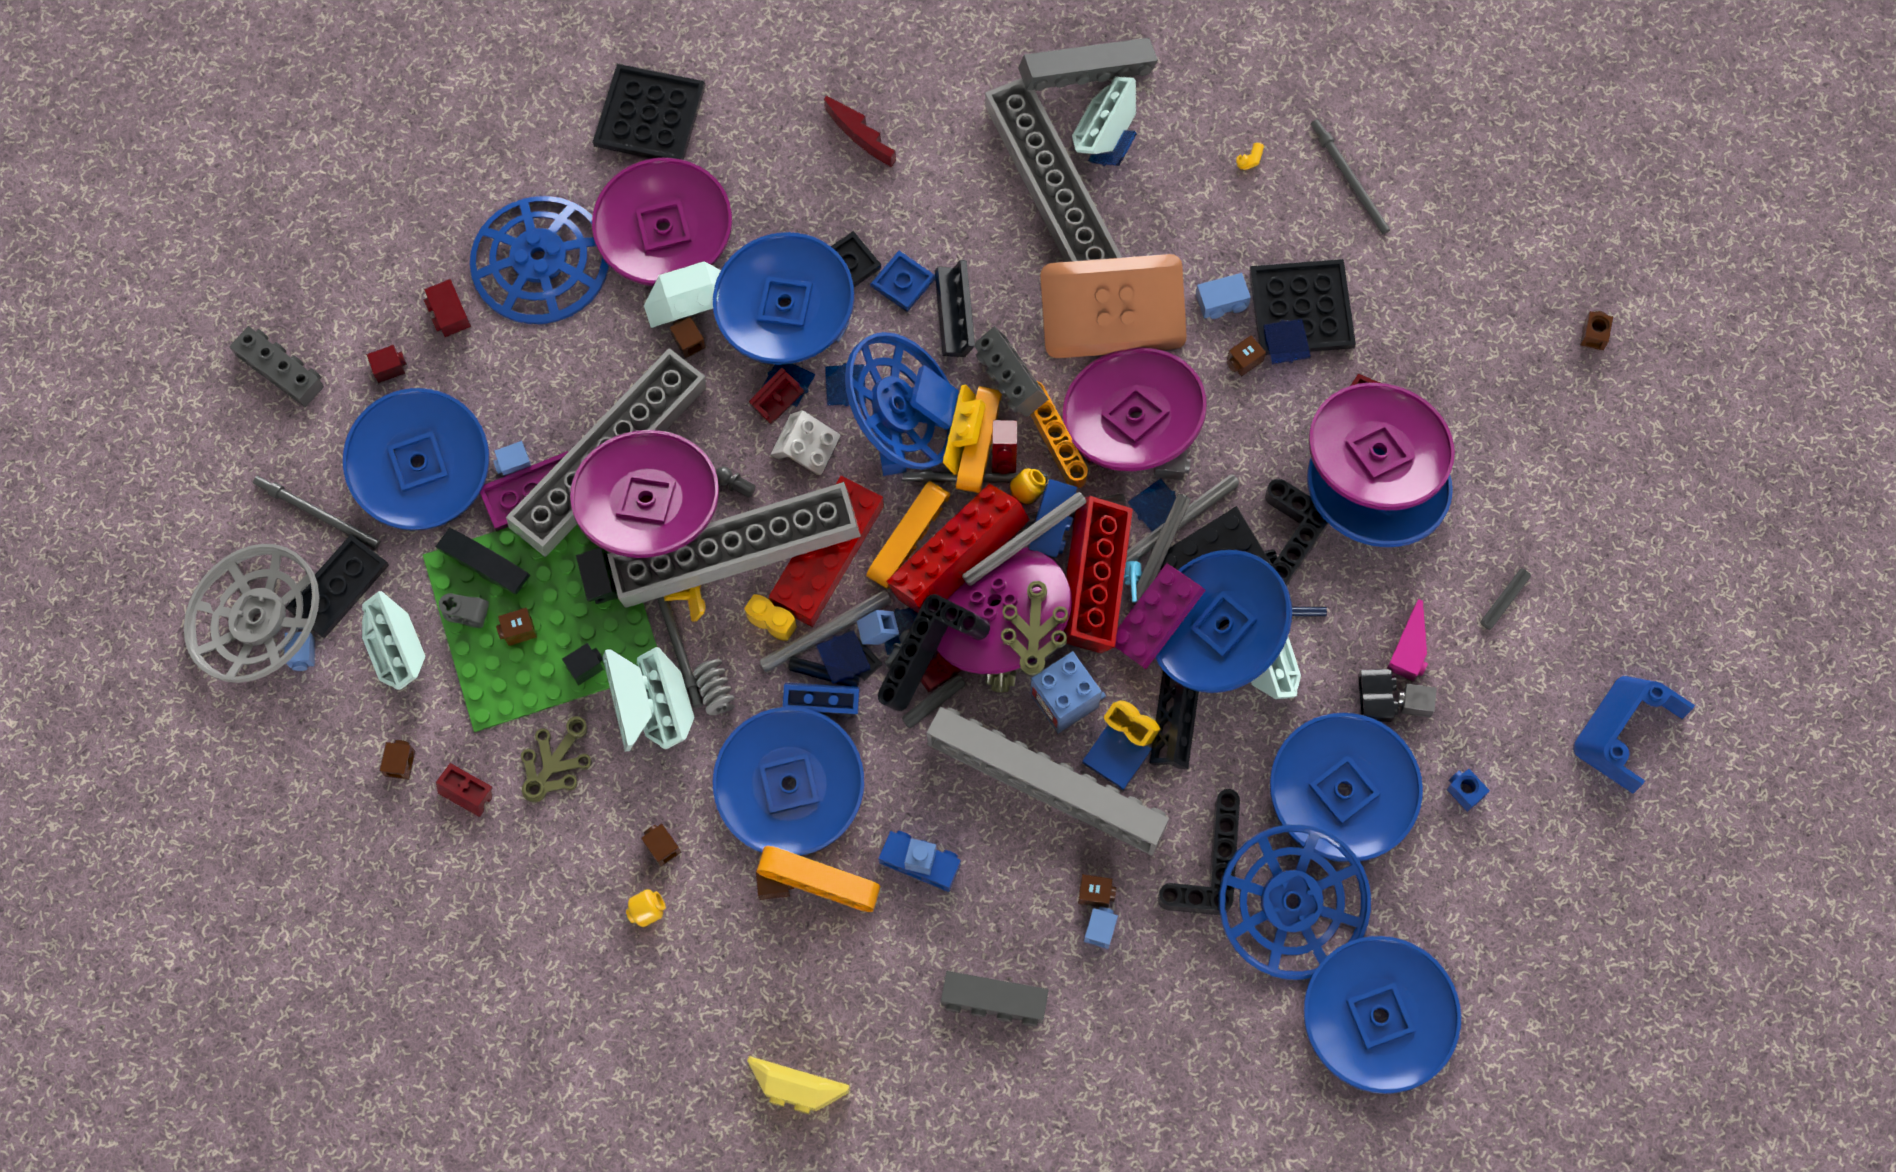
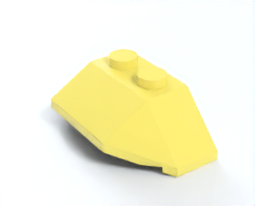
M751 1056L747 1060L765 1096L770 1098L769 1102L784 1107L786 1102L795 1105L794 1110L809 1114L810 1110L818 1111L845 1096L850 1091V1086L844 1083Z

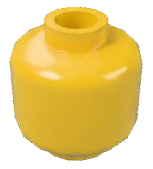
M1023 469L1010 482L1012 497L1021 503L1032 504L1044 492L1046 480L1043 474L1036 469Z
M646 889L629 898L626 915L631 923L636 922L637 925L646 927L663 917V910L666 909L665 902L657 891L653 892L650 889Z

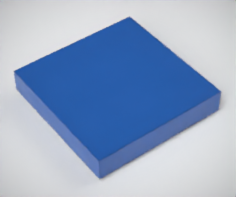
M899 250L870 283V286L908 312L935 280V275Z
M923 365L918 369L910 405L946 430L952 424L959 390Z
M1107 725L1082 763L1124 791L1152 749L1147 745L1139 746L1134 744L1126 737L1124 732L1117 731Z

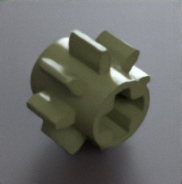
M1016 670L986 675V684L991 685V689L995 692H1008L1010 686H1015Z

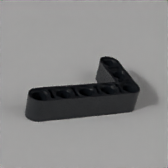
M1274 479L1269 483L1266 490L1265 499L1267 503L1300 523L1272 564L1277 572L1285 575L1283 581L1287 586L1325 531L1328 523L1324 518L1323 522H1317L1313 519V516L1321 515L1309 495L1285 480ZM1279 490L1283 495L1275 496L1271 491ZM1292 503H1300L1303 508L1296 509ZM1306 534L1311 540L1304 541L1300 538V535ZM1294 553L1298 559L1291 560L1287 557V554Z
M929 595L923 602L879 689V702L896 711L906 709L948 626L976 640H982L989 634V621L939 595Z
M1232 789L1222 790L1215 802L1209 887L1167 883L1161 887L1157 897L1158 903L1163 909L1220 915L1219 907L1214 903V898L1219 897L1221 882L1216 878V873L1225 872L1228 863L1237 851L1240 797L1236 791ZM1221 799H1231L1234 806L1230 808L1223 806ZM1222 822L1229 823L1232 831L1223 832L1219 824ZM1226 847L1231 855L1222 857L1217 849ZM1236 865L1234 866L1233 871H1232V873H1231V876H1234V877H1235ZM1227 885L1226 913L1230 910L1234 899V887ZM1163 893H1174L1176 901H1165ZM1196 894L1200 896L1202 903L1199 905L1190 903L1189 895Z

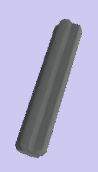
M1521 568L1481 620L1480 623L1488 630L1494 627L1530 579L1531 574Z
M958 674L953 676L902 717L904 724L912 728L965 686L963 678Z

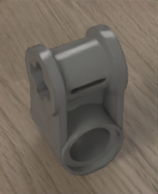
M453 593L445 594L440 598L439 608L446 621L465 624L474 628H482L484 626L489 607L488 601L478 597H466Z

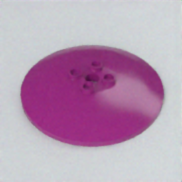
M654 158L625 168L606 184L594 206L592 231L600 255L614 271L633 282L654 286L659 275L701 262L713 265L724 252L730 239L732 211L724 188L707 170L681 159ZM663 222H666L670 225L669 228L664 231H661L657 228L658 225Z
M1131 348L1112 352L1098 358L1076 376L1064 399L1063 422L1079 453L1091 462L1113 470L1140 471L1151 469L1173 460L1195 441L1205 422L1207 399L1201 379L1185 361L1171 353L1158 349ZM1133 412L1142 413L1138 418L1130 417V414Z
M1362 383L1337 391L1328 397L1318 408L1309 430L1310 455L1320 476L1341 496L1354 503L1373 509L1400 510L1424 503L1437 494L1444 486L1454 464V442L1450 429L1443 417L1422 397L1395 385ZM1373 449H1382L1385 454L1377 455Z
M640 430L615 436L591 451L575 473L571 485L570 500L576 523L586 537L594 544L617 555L647 558L676 551L692 542L704 531L714 516L718 505L719 484L712 462L696 444L670 432ZM644 496L652 497V500L648 503L640 501Z
M1024 547L973 585H967L966 582L963 583L947 600L989 621V634L982 640H976L948 626L937 651L953 666L971 673L999 674L1021 668V658L1009 645H1005L1002 642L1001 633L1004 629H1013L1017 640L1027 650L1029 640L1011 621L1004 619L1003 608L1009 604L1016 606L1018 615L1030 626L1031 600L1027 595V587L1033 581H1041L1046 585L1047 597L1041 602L1040 626L1053 616V610L1059 606L1067 609L1068 619L1066 622L1057 625L1039 641L1040 650L1052 640L1051 636L1055 631H1064L1070 617L1072 605L1071 590L1062 569L1047 555ZM1035 587L1032 591L1034 593H1040L1042 589L1040 587ZM994 600H1001L999 605L990 606ZM1008 610L1006 612L1007 616H1013L1015 614L1014 610ZM1058 612L1056 614L1057 618H1063L1065 616L1064 612ZM1010 633L1004 636L1006 640L1013 638V635ZM1060 635L1056 636L1054 640L1057 641ZM1030 659L1028 661V664L1035 661L1036 659Z

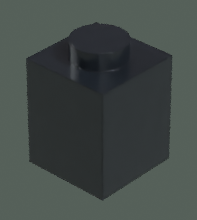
M588 643L562 658L578 686L604 670L600 663L603 661L601 654L597 648L591 649Z

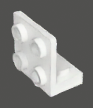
M803 410L790 414L770 455L777 459L789 457L816 475H822L840 438V434Z

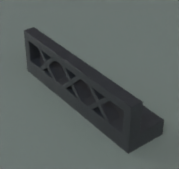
M959 260L953 268L938 266L934 270L942 355L948 357H966L975 347L967 260Z
M1163 670L1156 714V722L1160 726V731L1152 742L1150 764H1170L1178 769H1188L1199 691L1186 688L1177 682L1170 687V677ZM1173 697L1174 705L1167 711V702ZM1170 721V730L1164 735L1163 726ZM1166 744L1167 755L1164 758H1159L1160 750Z

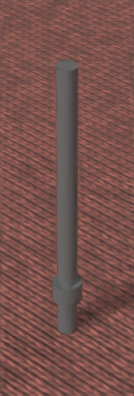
M1319 119L1314 120L1311 126L1318 135V141L1323 148L1326 147L1382 235L1389 232L1391 229L1334 144L1335 140L1331 133L1326 132Z
M932 470L903 472V481L922 482V484H927L929 481L957 482L958 475H954L952 472H932ZM985 473L983 482H1011L1019 473ZM1042 473L1047 482V473Z
M260 476L254 478L253 484L266 490L268 495L275 499L281 498L340 531L353 535L356 539L374 549H377L381 543L380 540L284 490V486L276 482L271 483Z
M664 596L657 598L693 707H702L703 703L698 691L697 679L693 676L669 602L664 601Z

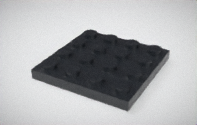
M617 63L595 132L593 146L651 159L676 158L684 160L706 87L705 81Z
M1344 259L1250 266L1249 272L1258 340L1266 355L1355 348L1356 341Z
M1236 506L1171 546L1160 570L1163 569L1166 563L1179 570L1195 558L1222 550L1248 552L1262 558L1273 568L1274 566ZM1229 620L1222 621L1219 625V630L1228 627Z

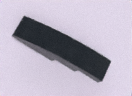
M450 527L435 546L440 552L456 559L461 565L477 572L482 578L515 595L530 576L528 572Z

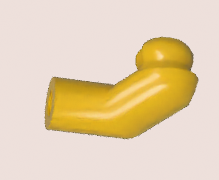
M1256 142L1253 144L1250 155L1243 154L1242 157L1240 154L1236 158L1238 168L1248 170L1259 165L1264 145Z

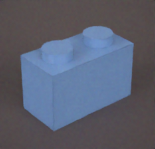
M1242 273L1198 284L1195 293L1204 319L1208 317L1217 319L1222 317L1224 313L1231 311L1240 313L1249 307L1251 299Z

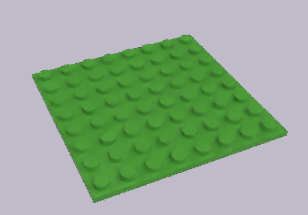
M578 524L546 557L509 527L473 538L476 542L530 574L516 595L482 578L477 572L461 565L456 559L439 550L423 554L474 732L609 689L603 661L600 663L604 670L579 686L565 666L562 658L588 643L591 649L597 648L602 657L605 650L611 649L636 666H638L636 664L637 657L657 647L643 603L625 608L619 599H613L600 604H595V601H587L576 555L599 548V546L586 537ZM453 593L466 597H478L488 601L489 607L484 626L482 628H474L465 624L446 621L439 608L440 598L445 594ZM527 608L531 614L537 638L508 646L505 639L500 640L496 628L497 625H500L498 616Z

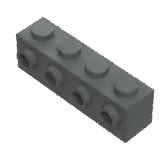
M248 326L229 346L232 352L303 407H306L324 388L320 381L322 377L312 368L309 370L304 368V363L296 356L292 355L290 357L285 354L286 350L279 343L275 342L272 344L269 342V337L260 329L255 331Z
M995 326L975 342V348L978 351L975 354L984 366H988L986 372L994 381H998V390L1004 397L1008 396L1010 401L1007 403L1015 413L1021 412L1027 418L1049 400L1007 337Z
M946 971L941 1006H946L945 1010L960 1013L961 1009L969 1010L973 1016L986 1017V1014L996 1015V1019L1000 1021L1012 1022L1013 1018L1022 1020L1023 1025L1037 1027L1038 1023L1043 1024L1049 989Z

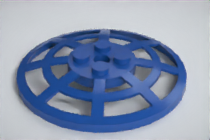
M535 196L510 203L493 214L479 230L470 253L471 277L483 301L503 317L526 324L557 322L571 317L586 307L601 290L609 270V265L602 257L596 279L583 273L587 263V247L596 246L594 237L584 238L579 228L568 218L577 210L592 224V215L586 209L563 198ZM556 202L567 206L560 214L547 211L531 212L529 203ZM520 206L522 215L509 221L500 231L488 228L499 216L512 208ZM533 218L553 219L554 222L548 229L535 228ZM524 221L526 231L517 238L506 234L513 226ZM564 224L574 233L577 239L563 242L557 235V232ZM482 236L494 239L489 255L490 264L477 270V250ZM502 242L511 246L510 257L497 261L499 243ZM580 248V258L575 268L566 263L567 251ZM537 251L545 253L543 258L539 260L533 259L532 256ZM513 267L518 275L513 286L502 277L499 272L500 270ZM561 272L571 276L562 285L555 289L552 288L550 280ZM493 273L498 284L508 292L503 306L487 293L481 284V278ZM526 281L541 283L543 292L522 291V288ZM577 281L590 288L575 303L564 309H558L555 297L568 291ZM517 297L531 301L546 300L550 313L524 314L515 312L512 308Z
M875 333L866 337L854 347L846 364V393L854 418L868 440L891 461L910 469L923 470L932 468L943 462L951 427L947 429L944 446L937 455L927 444L933 437L935 426H940L910 405L914 387L911 388L908 383L899 378V372H902L914 385L917 375L911 369L901 363L903 352H908L922 365L927 366L948 383L949 381L936 361L915 342L895 333ZM876 343L894 345L893 359L885 357L873 359L868 345ZM862 350L866 365L860 371L858 381L853 378V366L857 353ZM876 366L891 367L890 376L881 379ZM868 372H870L875 383L872 391L863 386ZM854 390L857 392V397H858V401H859V406H858V403H857V401H856V397H855V392H854ZM863 397L872 403L875 412L872 416H869ZM881 422L889 429L890 439L876 427V424ZM919 422L927 424L922 439L913 429ZM898 433H906L915 444H900ZM875 434H876L883 442H885L887 445L891 446L892 449H893V452H892L891 450H889V449L875 436ZM921 450L931 460L926 463L908 461L903 458L902 451L914 452Z
M1287 824L1272 827L1258 833L1236 851L1228 863L1221 880L1219 913L1226 937L1234 950L1247 963L1257 970L1274 977L1288 980H1303L1311 978L1317 968L1306 971L1280 970L1278 968L1281 954L1300 955L1314 950L1313 954L1320 964L1327 957L1321 946L1335 934L1340 923L1356 927L1348 942L1363 938L1371 913V892L1362 864L1355 853L1343 841L1320 828ZM1285 832L1309 834L1303 848L1285 847L1274 851L1267 837ZM1322 838L1336 847L1346 857L1350 866L1336 872L1334 867L1325 858L1313 852L1318 839ZM1258 842L1264 856L1251 866L1244 880L1231 876L1233 868L1241 856ZM1285 855H1300L1295 870L1282 871L1276 858ZM1310 859L1321 865L1328 873V876L1316 881L1308 875L1306 870ZM1267 863L1273 876L1267 881L1265 886L1252 883L1251 881L1257 871ZM1356 875L1361 894L1359 917L1344 913L1345 894L1341 881ZM1227 885L1241 889L1239 906L1243 921L1233 928L1229 925L1225 907ZM1334 885L1336 892V910L1323 906L1322 890ZM1248 892L1261 896L1262 910L1251 917L1247 907ZM1290 894H1296L1298 897V904L1294 908H1289L1286 904V898ZM1320 916L1332 919L1327 930L1317 939L1311 926ZM1268 920L1277 928L1274 942L1272 943L1264 938L1255 926ZM1249 931L1258 943L1271 950L1268 966L1249 955L1236 938ZM1301 931L1308 943L1299 947L1284 946L1287 932Z

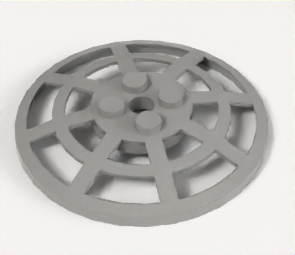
M258 544L239 549L214 565L195 588L185 614L184 639L188 653L194 663L202 671L215 679L234 683L257 680L271 674L286 664L300 650L308 638L318 612V583L309 564L300 555L287 547L276 544ZM272 555L270 569L256 570L243 575L237 565L255 556ZM281 556L295 561L305 570L306 575L298 583L289 575L279 571ZM229 570L235 582L222 594L220 604L213 612L211 604L203 602L201 599L212 583ZM268 577L265 588L251 590L249 582ZM277 579L286 582L291 587V590L283 597L274 593ZM311 583L312 602L308 619L302 618L303 596L301 592ZM240 589L242 596L237 599L233 607H223L229 597ZM296 598L295 618L286 617L285 606ZM197 610L213 614L210 626L212 641L198 646L196 637ZM261 612L260 618L253 622L254 616ZM223 616L228 618L230 632L220 637L219 618ZM282 627L291 628L282 642L276 646L274 637ZM297 629H303L294 645L280 658L279 652L291 641ZM235 639L244 644L238 656L230 653L224 645ZM265 644L267 653L248 658L253 646ZM216 649L225 659L233 662V665L225 675L213 669L204 660L202 655ZM270 659L271 665L263 670L236 677L243 665L257 664Z

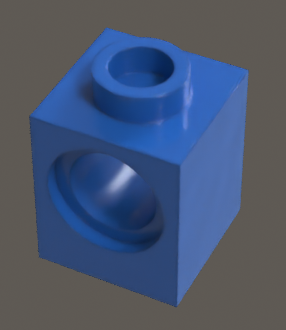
M1467 769L1464 773L1460 770L1448 780L1451 784L1446 789L1467 812L1490 792L1470 769ZM1461 784L1469 785L1472 793L1463 792Z

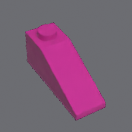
M1420 599L1417 600L1387 667L1392 672L1412 681L1416 679L1417 675L1423 676L1428 665L1424 661L1427 655L1423 600Z

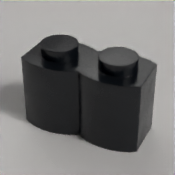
M1391 669L1360 670L1358 682L1361 715L1373 718L1379 722H1392L1394 716L1398 715V701L1393 699V691H1396L1397 686L1396 676H1392Z

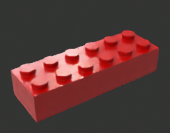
M843 476L839 477L836 484L845 483L861 536L792 557L768 596L774 607L788 610L795 619L811 627H814L884 508L883 496Z
M989 483L886 582L900 602L918 613L929 595L936 594L948 599L965 583L962 577L964 573L1001 548L1030 519L1019 500Z
M1088 496L1085 498L1086 503L1075 511L1066 575L1071 590L1072 605L1070 617L1063 632L1067 637L1066 644L1103 653L1115 647L1133 509ZM1060 636L1058 642H1062L1064 638Z

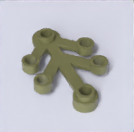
M1033 581L1027 587V595L1031 600L1030 626L1018 615L1016 606L1012 604L1006 605L1002 611L1004 619L1011 621L1029 640L1027 650L1017 640L1013 629L1007 628L1001 633L1002 642L1005 645H1009L1021 658L1020 667L1028 675L1041 673L1045 667V659L1058 647H1063L1067 642L1066 634L1061 630H1057L1052 634V640L1039 650V641L1057 625L1066 622L1068 619L1067 609L1059 606L1053 610V616L1040 626L1041 602L1047 597V587L1041 581ZM1035 587L1042 589L1040 593H1034L1032 590ZM1008 610H1014L1015 614L1013 616H1007L1006 612ZM1058 612H1064L1065 616L1063 618H1057L1056 614ZM1010 633L1013 635V638L1006 640L1004 636ZM1060 635L1064 639L1062 642H1056L1054 640L1055 637ZM1034 658L1037 660V663L1029 665L1028 661Z
M575 716L568 720L566 724L568 733L553 755H551L549 744L551 739L550 732L545 728L536 731L535 738L539 743L543 769L538 776L534 764L537 756L535 757L536 753L532 749L522 751L521 760L525 764L527 781L522 786V794L527 801L539 802L545 798L547 792L560 789L574 790L577 787L578 781L574 775L568 774L563 779L548 781L552 774L576 768L582 770L590 768L592 760L587 754H580L577 758L561 761L575 740L587 733L588 727L583 718ZM575 725L582 726L580 732H574L573 728ZM540 733H547V738L545 740H540ZM527 753L533 754V758L530 761L524 759ZM582 758L588 759V763L585 766L579 764ZM567 779H574V784L566 786L565 782ZM532 787H539V792L531 794L530 790Z

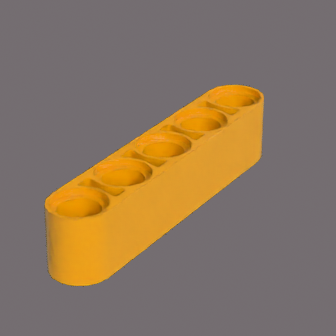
M1037 381L1049 400L1030 414L1066 483L1077 487V489L1081 488L1087 481V466L1078 449L1073 444L1072 438L1045 387ZM1041 412H1047L1050 414V416L1043 418L1039 416V414ZM1051 432H1058L1061 436L1053 438L1049 434ZM1062 452H1068L1072 456H1070L1069 458H1063L1060 454ZM1079 472L1082 474V477L1074 478L1070 474Z
M982 386L978 387L975 399H982L986 404L977 444L964 446L956 482V489L974 493L981 492L993 439V420H997L999 402L1002 399V394L998 389Z
M929 481L871 564L866 577L889 589L890 587L886 581L903 566L902 564L906 559L909 560L917 548L915 545L930 529L928 527L932 520H936L943 509L941 508L945 501L948 502L951 493Z
M765 846L763 848L756 871L763 877L864 912L874 911L881 887L873 881L772 846Z

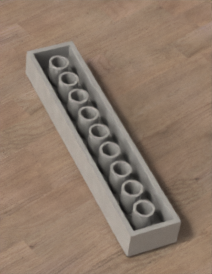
M1020 78L985 92V108L1064 261L1122 258L1035 90L1026 91L1023 80Z
M668 348L506 516L509 528L546 557L577 525L571 507L570 493L573 478L582 461L596 447L615 436L640 430L666 431L706 389L705 376Z
M842 482L711 522L692 542L668 554L647 558L626 557L614 553L607 555L618 599L627 608L860 537L861 534L845 483Z
M939 708L927 731L928 746L1153 856L1169 821V818L1165 816L1166 814L1162 810L1154 807L1149 809L1143 806V802L1135 797L1129 796L1127 798L1120 795V791L1110 785L1104 787L1096 783L1097 780L1088 774H1077L1073 772L1074 769L1068 764L1060 763L1059 765L1051 761L1050 756L1040 751L1034 753L1028 750L1029 747L1026 744L1017 740L1012 742L1006 739V736L998 730L993 729L989 731L983 728L981 722L972 718L967 720L961 717V714L953 708Z

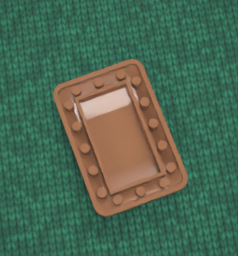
M1163 254L1046 264L1042 268L1040 281L1045 349L1051 357L1069 358L1106 355L1131 348L1172 350L1181 348L1185 344L1187 334L1183 267L1178 256Z

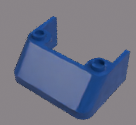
M1622 676L1612 685L1575 740L1573 750L1581 760L1633 794L1644 784L1645 780L1624 767L1629 758V749L1617 737L1641 701L1652 707L1663 706L1681 719L1695 705L1660 682Z

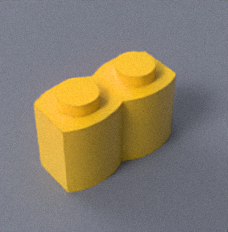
M753 594L744 608L750 623L758 628L767 629L778 640L788 641L797 628L795 618L788 610L774 607L772 602L764 596Z
M1123 700L1112 703L1103 717L1110 727L1124 732L1131 742L1139 746L1151 744L1160 731V726L1155 720L1146 715H1140V712L1134 705Z

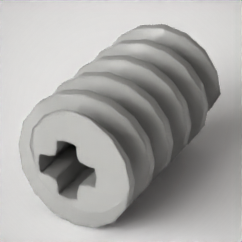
M721 659L703 662L695 668L696 670L693 673L694 677L698 679L696 683L701 688L699 692L704 697L702 701L707 706L705 710L708 715H718L735 708V705H729V702L735 699L734 695L726 696V693L732 690L731 686L723 687V684L728 682V678H720V675L725 673V669H717V666L722 664Z

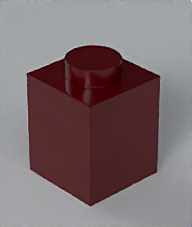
M394 345L366 354L373 375L378 383L406 374L403 366L407 365L403 352H397Z

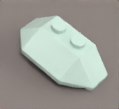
M1115 77L1110 85L1103 88L1092 99L1072 135L1077 153L1098 154L1117 149L1136 115V80L1134 78Z
M701 262L659 275L644 304L651 328L713 309L714 287L721 270L706 262Z
M378 591L362 604V611H364L362 639L379 681L397 690H401L418 677L425 654L408 613L382 591Z
M1289 637L1273 664L1258 678L1251 681L1254 687L1274 699L1294 698L1297 696L1301 674Z
M655 647L637 657L636 663L641 669L642 676L646 675L648 690H646L648 699H652L654 713L644 728V734L663 749H668L686 740L694 720V714L682 673L660 648Z
M608 649L605 650L602 658L624 750L627 752L631 750L654 713L652 699L647 698L648 681L646 675L642 676L641 669Z

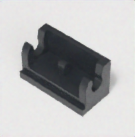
M600 547L576 555L586 599L589 602L595 601V604L618 599L607 555L609 553Z

